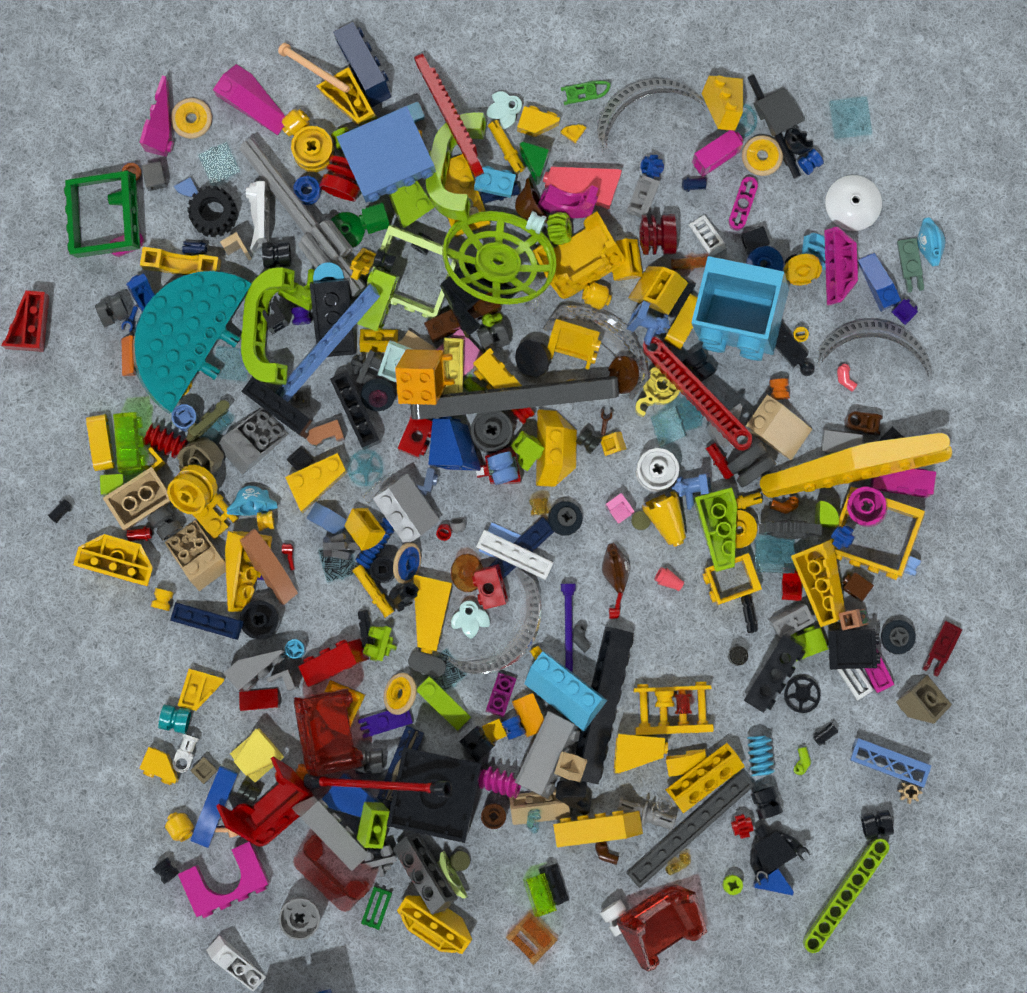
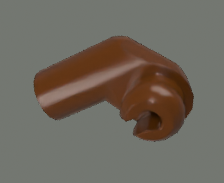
M597 842L595 850L599 859L617 865L619 856L609 852L607 842Z

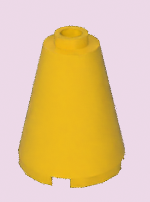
M676 491L670 492L671 496L666 497L665 494H662L647 501L646 506L642 505V509L668 545L673 544V547L684 543L683 540L686 538L679 496Z

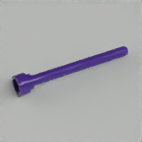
M561 584V592H563L565 598V667L573 673L572 595L576 591V584Z

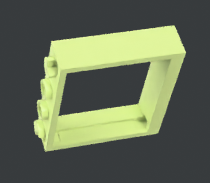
M390 225L380 248L387 253L393 236L442 255L443 245ZM448 256V258L453 259L450 266L453 272H455L458 266V259ZM441 289L435 308L394 293L393 298L390 300V304L397 305L399 303L404 305V309L407 311L415 312L416 310L422 313L421 316L432 319L439 315L445 295Z

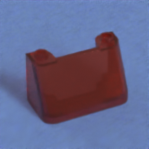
M348 689L294 698V709L304 765L307 773L310 775L322 776L362 766V752L353 745L347 708L350 707L353 698Z
M315 833L293 859L294 866L339 910L349 911L373 886L366 880L363 882L354 880L344 887L317 861L324 853L323 845L321 844L322 840Z
M675 884L662 888L617 918L618 928L640 967L648 972L656 969L660 961L657 955L682 938L697 941L708 933L696 892Z

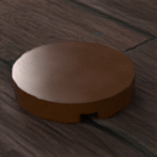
M618 356L609 366V376L618 377L619 393L627 394L637 385L639 367L637 362L631 357Z

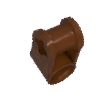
M854 411L845 417L844 424L849 430L870 435H880L879 426L883 416ZM851 416L858 419L857 426L850 422Z

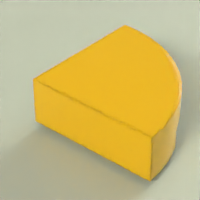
M583 125L567 126L561 130L560 134L576 144L586 130V127Z

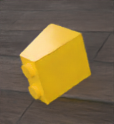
M617 734L613 772L622 773L664 758V754L668 753V742H665V738Z

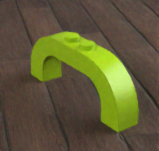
M484 113L461 114L460 118L470 138L484 139L487 125ZM445 123L435 135L432 150L428 152L436 172L426 179V188L433 206L439 213L450 219L468 221L471 207L468 194H455L444 189L451 153L457 145L447 123Z
M283 267L268 269L252 282L245 297L241 334V355L247 371L259 381L277 385H286L288 366L270 363L266 357L267 321L262 312L265 310L268 313V305L274 294L281 290H293L295 271Z

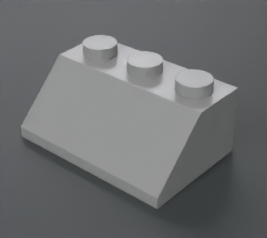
M408 473L378 491L373 497V500L404 544L414 541L440 521Z

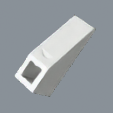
M220 935L206 950L211 960L252 992L266 978L264 974Z

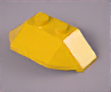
M538 410L537 439L545 449L542 456L536 460V486L555 487L576 469L577 430L557 411Z
M106 534L79 546L73 563L74 566L147 587L153 571V566L141 544Z
M407 895L397 909L407 930L440 952L463 954L472 941V937L461 916L449 908L445 911L431 914L421 896Z

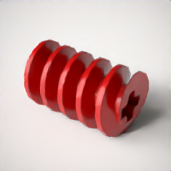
M152 423L144 437V444L149 445L151 443L153 449L157 447L159 452L164 450L165 455L171 453V457L175 459L179 452L187 445L188 441L186 438L180 441V434L174 438V431L167 435V428L161 432V425L153 428Z

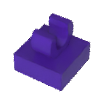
M903 299L891 312L904 325L918 313V307H913L909 303L910 299Z

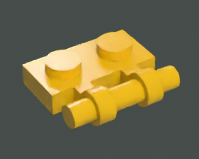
M218 493L200 513L192 514L214 540L229 528L224 522L229 518L234 523L239 519L237 515L227 514L229 506L224 502V497L221 494L218 495ZM217 505L224 512L221 516L213 509Z

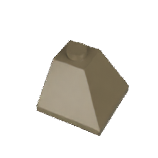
M928 675L896 701L907 717L932 724L937 722L952 705Z

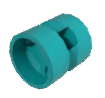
M164 704L161 709L158 728L167 731L174 729V732L186 734L191 718V710L185 708L176 710L175 706Z

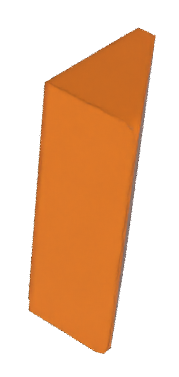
M132 335L121 340L122 376L137 375L133 360L132 346L134 337Z

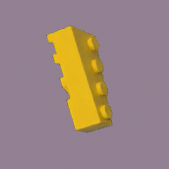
M833 539L791 555L820 627L840 620L839 613L846 612L834 545H832Z
M623 810L613 811L612 815H606V812L594 814L595 817L589 818V815L577 816V820L567 817L561 818L560 823L553 824L557 847L627 839L643 834L639 811L624 813Z

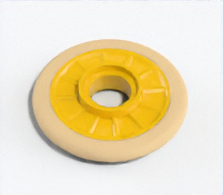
M187 98L178 102L171 113L173 129L177 134L188 139L204 135L212 123L210 108L206 103L196 98ZM189 114H195L196 121L188 123L186 117Z
M759 135L751 138L744 145L742 161L746 169L758 176H767L779 169L783 161V153L774 138ZM759 151H765L768 155V158L766 160H760L757 157V153Z
M398 673L388 681L384 690V704L390 713L395 715L403 714L413 705L417 688L411 675ZM402 689V696L398 698V692Z

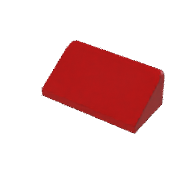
M278 688L239 692L240 711L279 708Z

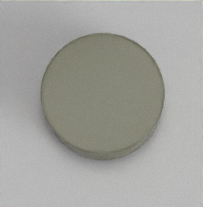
M638 511L632 516L631 523L635 529L642 531L649 527L651 520L644 511Z
M464 851L455 852L450 857V865L455 871L466 870L470 865V858Z

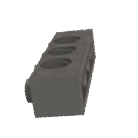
M419 833L405 836L393 848L431 914L445 911L458 899Z

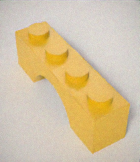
M143 247L140 266L143 270L188 275L203 271L220 272L221 260L215 256L201 254L195 256L181 255L162 249Z

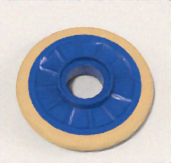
M408 542L402 545L394 558L393 573L396 580L401 584L411 582L414 575H417L419 571L421 552L415 543Z

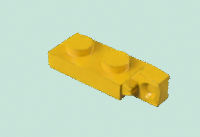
M362 248L352 260L350 269L353 272L350 278L358 280L361 274L366 276L374 267L372 264L376 253Z

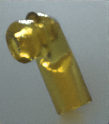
M680 854V861L668 865L666 873L673 875L690 865L691 859L689 854Z

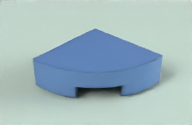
M191 178L174 186L176 191L184 196L192 197L194 193L196 195L199 193Z

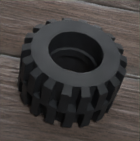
M206 186L205 190L200 188L197 195L195 193L192 195L193 199L189 200L188 204L190 206L187 207L188 216L193 226L199 233H203L207 237L208 235L216 237L218 234L223 236L225 231L227 233L230 232V227L235 226L234 221L238 217L236 214L238 212L231 195L217 186H213V188ZM212 202L220 203L223 206V213L220 218L214 221H207L202 217V211L207 204Z

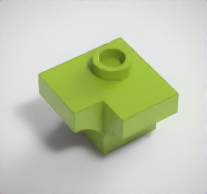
M524 431L520 432L511 445L515 453L519 454L517 462L527 472L534 462L542 456L545 449L536 437L530 436Z

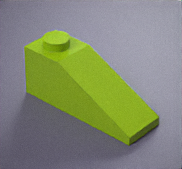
M431 676L417 688V692L457 731L471 718Z

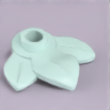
M499 91L492 94L495 103L489 106L486 115L492 119H500L502 129H507L515 123L516 114L522 109V101L517 96H509L506 92ZM511 102H515L514 108H510Z
M467 600L460 605L459 611L452 616L451 625L453 629L462 627L463 633L472 639L477 634L479 626H490V620L486 611L478 609L475 602ZM466 608H472V612L466 613Z

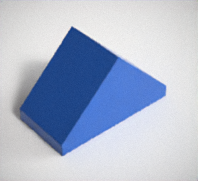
M778 868L767 874L768 883L765 878H760L761 885H758L757 881L753 883V887L792 896L794 893Z

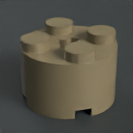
M201 437L189 443L179 452L178 459L180 465L178 467L181 471L187 465H199L207 469L211 474H214L221 467L224 454L213 441L207 437Z

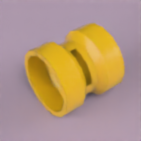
M155 588L154 595L156 600L152 601L151 607L170 611L171 605L168 601L173 598L174 592Z

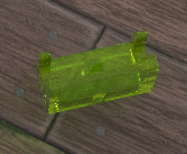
M544 873L522 879L535 917L557 911Z

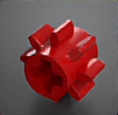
M744 814L734 816L735 821L731 822L734 836L740 835V839L750 837L749 832L754 831L751 818H745Z

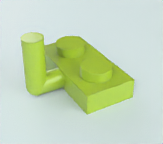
M308 270L307 284L304 287L294 282L293 290H281L278 292V295L308 311L311 310L310 282H313L315 270Z

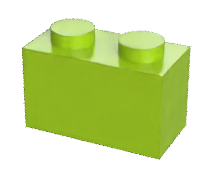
M364 802L357 834V840L364 848L383 849L390 812L383 803Z

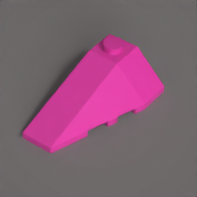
M235 64L222 75L213 88L217 97L274 134L279 135L284 127L282 119L285 115L251 73Z
M162 75L155 93V101L157 102L156 104H151L150 120L146 119L139 143L145 152L167 157L168 152H172L174 142L172 141L169 85L166 76Z

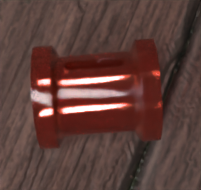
M692 694L674 695L677 707L675 714H692V710H690Z

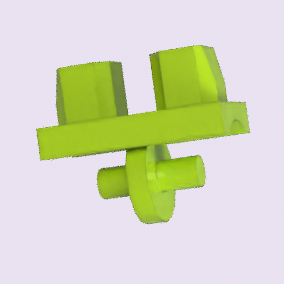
M387 626L370 627L368 635L376 640L374 645H365L363 654L376 662L383 661L384 656H389L390 650L396 651L397 646L392 645L394 638L389 637L392 628Z

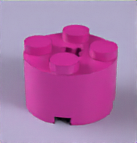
M861 487L856 489L849 497L847 510L856 524L862 527H874L885 519L888 505L880 491L872 487ZM865 503L873 505L870 507L871 510L868 512L867 510H863V508L865 507Z

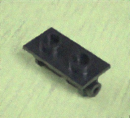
M557 863L540 868L539 872L550 906L560 905L569 901Z

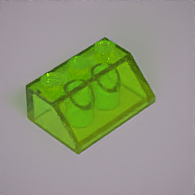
M137 412L113 414L118 472L122 475L142 472L143 466H146V457L142 455L141 448L145 446L144 436H140V428H143L142 416L139 417Z

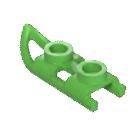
M590 81L561 87V91H565L567 97L564 105L601 98L608 93L610 83L607 81ZM595 85H607L605 91L597 95ZM585 94L586 97L579 99L578 95Z

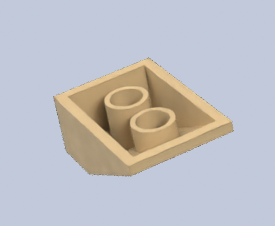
M768 394L745 426L751 434L789 460L793 459L812 431L811 427Z

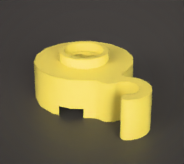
M654 367L647 372L646 382L643 385L645 398L637 401L635 412L638 416L644 417L646 412L640 409L641 404H646L647 406L669 404L677 398L680 390H677L675 385H672L670 380L659 369ZM664 381V382L666 383L665 386H666L667 388H666V389H663V388H662V389L660 390V389L658 388L659 385H657V383H658V382L662 383V382Z

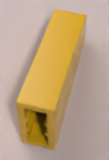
M414 575V584L419 589L417 591L418 596L415 598L417 647L421 648L423 653L432 654L433 651L437 652L452 583Z

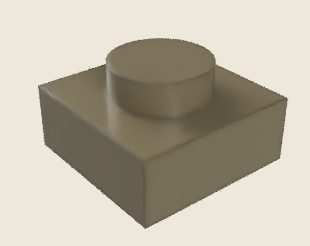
M203 757L190 771L205 784L218 770L206 757Z

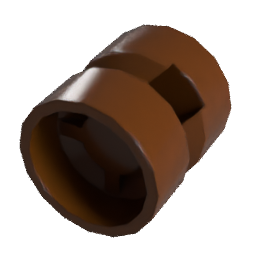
M497 803L486 805L481 813L482 823L489 829L500 828L506 820L505 809Z

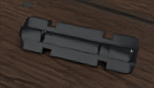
M751 595L741 597V602L744 605L743 613L745 623H747V632H757L754 607L751 605L753 603Z
M368 610L358 612V619L361 620L359 626L361 638H363V648L366 644L374 645L373 639L368 635L371 627V622L368 621V618H370Z

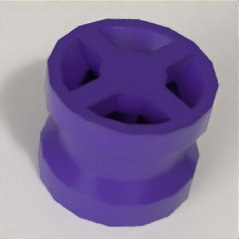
M302 307L291 309V313L294 315L293 325L311 323V318H309L310 310L308 311Z

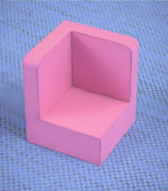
M622 493L605 504L617 523H621L635 512Z

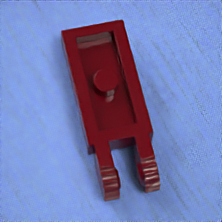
M944 621L922 670L927 671L934 658L939 663L935 667L933 675L938 677L944 664L947 663L963 629Z

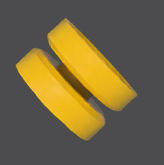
M307 126L296 132L292 139V154L295 162L301 169L316 173L325 170L327 165L330 164L329 159L331 156H334V147L330 135L324 129L318 126Z
M190 464L183 467L170 482L167 494L171 503L178 510L186 514L195 515L200 513L216 495L218 486L216 479L207 469L199 465Z

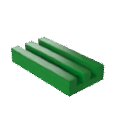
M374 886L361 924L377 930L380 929L392 892ZM376 891L380 892L370 922L366 920ZM384 894H386L387 898L385 900L378 923L374 924V920L378 912L382 897Z

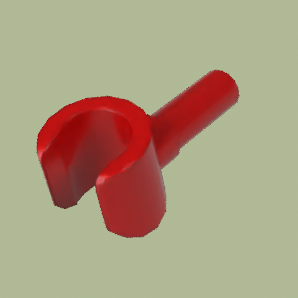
M284 543L282 545V554H288L290 570H295L292 558L293 546Z
M618 593L615 608H609V619H617L619 617L623 593Z

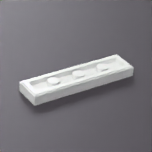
M486 530L483 531L476 548L546 580L554 563Z

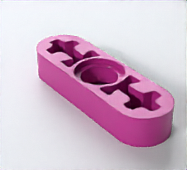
M753 177L744 178L740 184L728 221L730 228L733 230H741L746 224L758 188V183ZM752 182L754 188H751L748 195H745L746 186L744 184ZM740 199L747 200L748 207L745 209L740 208L738 201ZM738 212L746 213V215L741 214L740 221L742 224L739 223L738 226H735V222L732 219H736Z

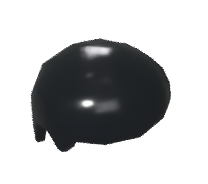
M795 127L787 130L784 136L786 147L796 155H801L813 148V141H807V133H801Z

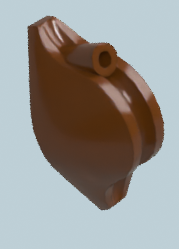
M530 178L526 179L525 187L515 202L517 213L527 219V221L532 211L536 212L539 216L547 217L545 210L538 207L540 199Z
M614 543L608 544L602 562V573L617 593H623L630 574V564Z

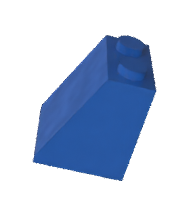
M451 416L433 419L428 465L446 470L480 471V463L468 425L461 423L460 419H452Z
M347 772L339 778L354 780ZM333 786L322 798L329 806L328 808L357 817L362 815L364 802L381 803L365 788Z

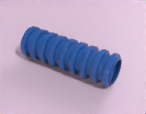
M383 517V522L379 523L386 532L382 540L374 547L363 550L362 553H359V558L356 557L355 559L356 562L367 569H370V564L374 558H377L376 555L380 554L381 551L379 550L384 548L383 544L387 543V538L390 539L391 536L389 535L394 533L393 527L386 517Z

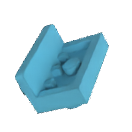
M490 166L482 167L484 174L476 177L474 190L511 198L516 174L508 170H494Z

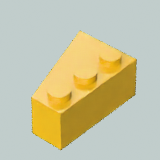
M336 453L285 478L301 513H304L327 490L337 483L347 471L339 454Z

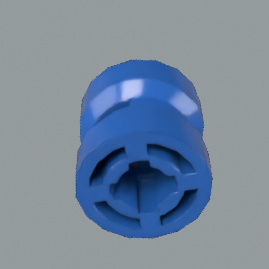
M811 149L807 156L797 160L799 166L807 175H810L814 168L824 164L822 157L815 149Z
M519 715L501 722L503 728L508 730V740L526 733L524 727H520L521 719Z

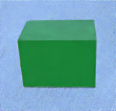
M521 142L519 153L536 185L541 183L548 161L549 150Z

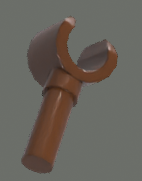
M603 407L601 409V418L603 419L601 435L605 436L608 421L612 418V410L610 408V413L604 415Z

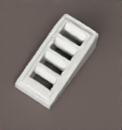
M705 214L689 224V227L708 256L713 257L726 249L724 241ZM704 223L706 224V226L701 228L700 230L696 229L700 225ZM710 230V232L705 234L704 236L700 235L705 231ZM714 236V239L707 243L705 242L707 239Z

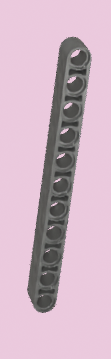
M609 376L442 394L436 405L410 404L411 419L438 418L619 397L618 377Z

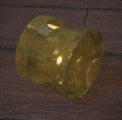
M548 498L529 500V504L532 506L531 516L549 514V509L547 508Z

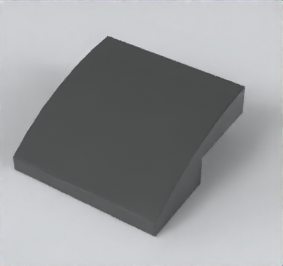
M784 88L753 103L760 120L765 119L772 136L805 121L795 101Z

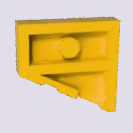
M188 669L177 706L197 711L225 679Z

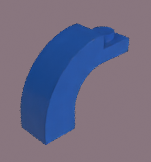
M144 273L132 277L126 284L141 312L155 295Z

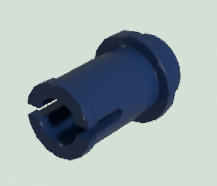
M686 177V179H682L683 191L706 190L705 177L695 179Z
M183 241V245H185L182 246L183 253L201 255L207 253V243L200 241V243Z

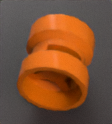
M781 378L769 381L770 387L773 389L770 394L773 399L785 400L790 398V392L786 388L789 385L788 379Z

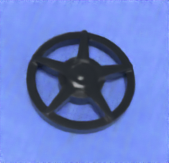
M807 677L792 679L784 691V699L787 706L798 713H807L815 709L821 697L820 689L816 682ZM807 680L811 684L805 688L800 687L796 681ZM794 683L796 687L795 693L787 696L789 687ZM813 685L817 691L816 700L810 697L809 690ZM795 698L799 702V710L794 708L788 699ZM808 700L815 702L811 708L802 710L803 703Z

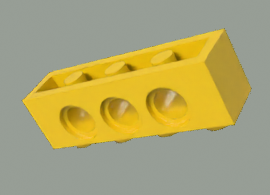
M726 743L665 790L684 814L745 766L737 753Z

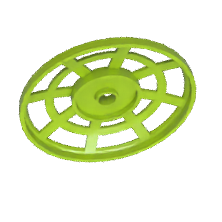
M497 211L479 212L470 215L468 221L459 220L454 223L448 230L442 248L445 268L458 286L481 300L506 305L524 303L545 292L555 275L556 255L553 246L542 231L539 235L535 230L525 229L527 220L513 214ZM480 221H497L496 231H483L476 234L472 232L468 225ZM504 222L517 226L532 236L523 242L519 238L503 232ZM462 229L468 239L462 244L459 252L449 249L452 238ZM495 237V242L483 245L479 241V239ZM503 239L511 241L519 247L513 249L503 244ZM537 241L544 247L543 249L549 261L548 265H537L536 257L530 249ZM471 244L478 250L476 257L465 255L466 249ZM525 252L531 265H521L519 255ZM448 256L458 259L460 269L465 276L464 278L459 279L453 272L448 262ZM493 261H496V262H499V261H500L502 264H501V265H497V264H495ZM464 262L475 264L477 272L470 275ZM519 272H531L525 283L516 278ZM537 272H549L545 284L537 292L528 287L534 281ZM485 278L491 281L492 288L480 284L477 280ZM511 282L516 288L500 290V283ZM472 283L479 289L492 293V296L480 293L467 286V284ZM520 291L528 294V296L511 299L500 297V295L514 294Z

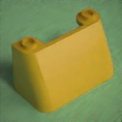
M598 211L586 217L583 223L586 229L571 237L570 242L553 248L557 265L550 285L562 299L575 295L583 290L586 285L596 282L619 268L625 262V256ZM539 245L532 252L539 265H548L549 261L543 249L544 247ZM544 272L546 278L548 277L549 272Z

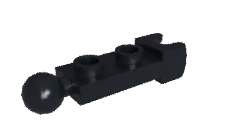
M781 323L775 348L793 368L799 364L801 374L804 376L812 375L815 367L813 363L804 360L808 356L807 352Z

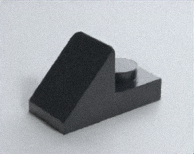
M557 782L556 799L583 815L590 813L591 797L586 794L587 782Z

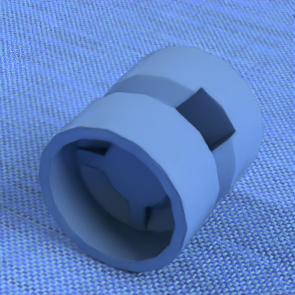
M181 404L173 410L171 419L177 428L188 432L187 430L191 425L199 423L200 417L191 406Z
M511 451L487 458L490 469L494 470L492 477L495 485L519 478L516 467L511 465L514 462Z

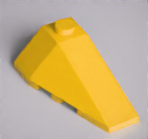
M228 531L225 562L229 612H241L250 603L255 591V582L257 578L261 577V573L254 569L240 542V539L249 532ZM260 534L271 549L272 536Z

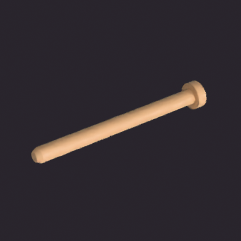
M282 43L280 45L278 53L281 56L290 57L341 91H349L348 85L291 50L289 44Z

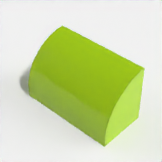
M825 501L816 503L815 524H820L826 528L838 526L839 516L836 509Z

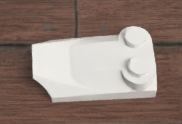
M256 181L250 183L249 187H246V198L251 203V215L255 227L250 247L252 253H256L262 247V243H269L270 189L265 181Z

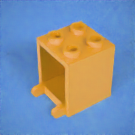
M406 349L395 368L398 404L436 405L446 385L455 384L454 379L446 378L444 361L452 360L453 355L444 354V350Z

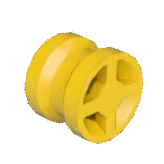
M272 510L267 513L257 512L259 531H263L265 528L275 529Z
M655 691V696L657 697L655 707H675L672 701L674 691Z

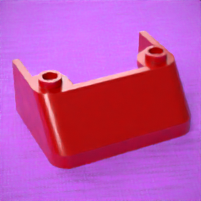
M274 756L270 759L277 771L275 779L279 784L253 806L245 803L239 804L233 810H229L221 804L216 806L225 827L256 846H265L300 817L292 807L314 796L312 791L304 786V782L297 773Z

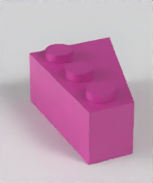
M917 468L871 478L870 487L878 491L928 498L934 493L936 472Z

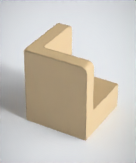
M562 751L554 774L568 780L580 782L587 759Z

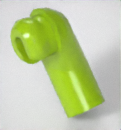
M487 313L483 315L481 321L485 326L491 327L495 323L502 321V315L500 313L492 315Z
M807 747L797 749L800 759L793 768L796 775L805 774L811 765Z

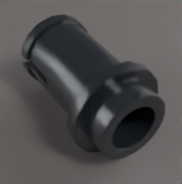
M66 499L60 500V504L48 514L49 518L55 523H58L73 507Z
M830 722L820 732H815L813 739L819 746L825 745V742L838 733V730Z

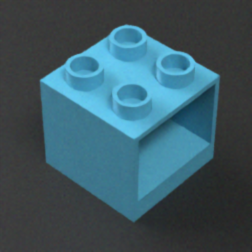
M708 256L691 322L698 340L703 342L702 348L712 352L724 353L726 345L732 346L740 350L741 357L755 361H762L764 353L773 355L789 292L784 271Z

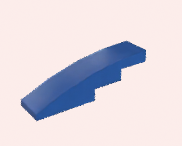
M223 766L219 767L190 841L209 848L221 820L216 806L221 804L226 807L238 776L237 772Z

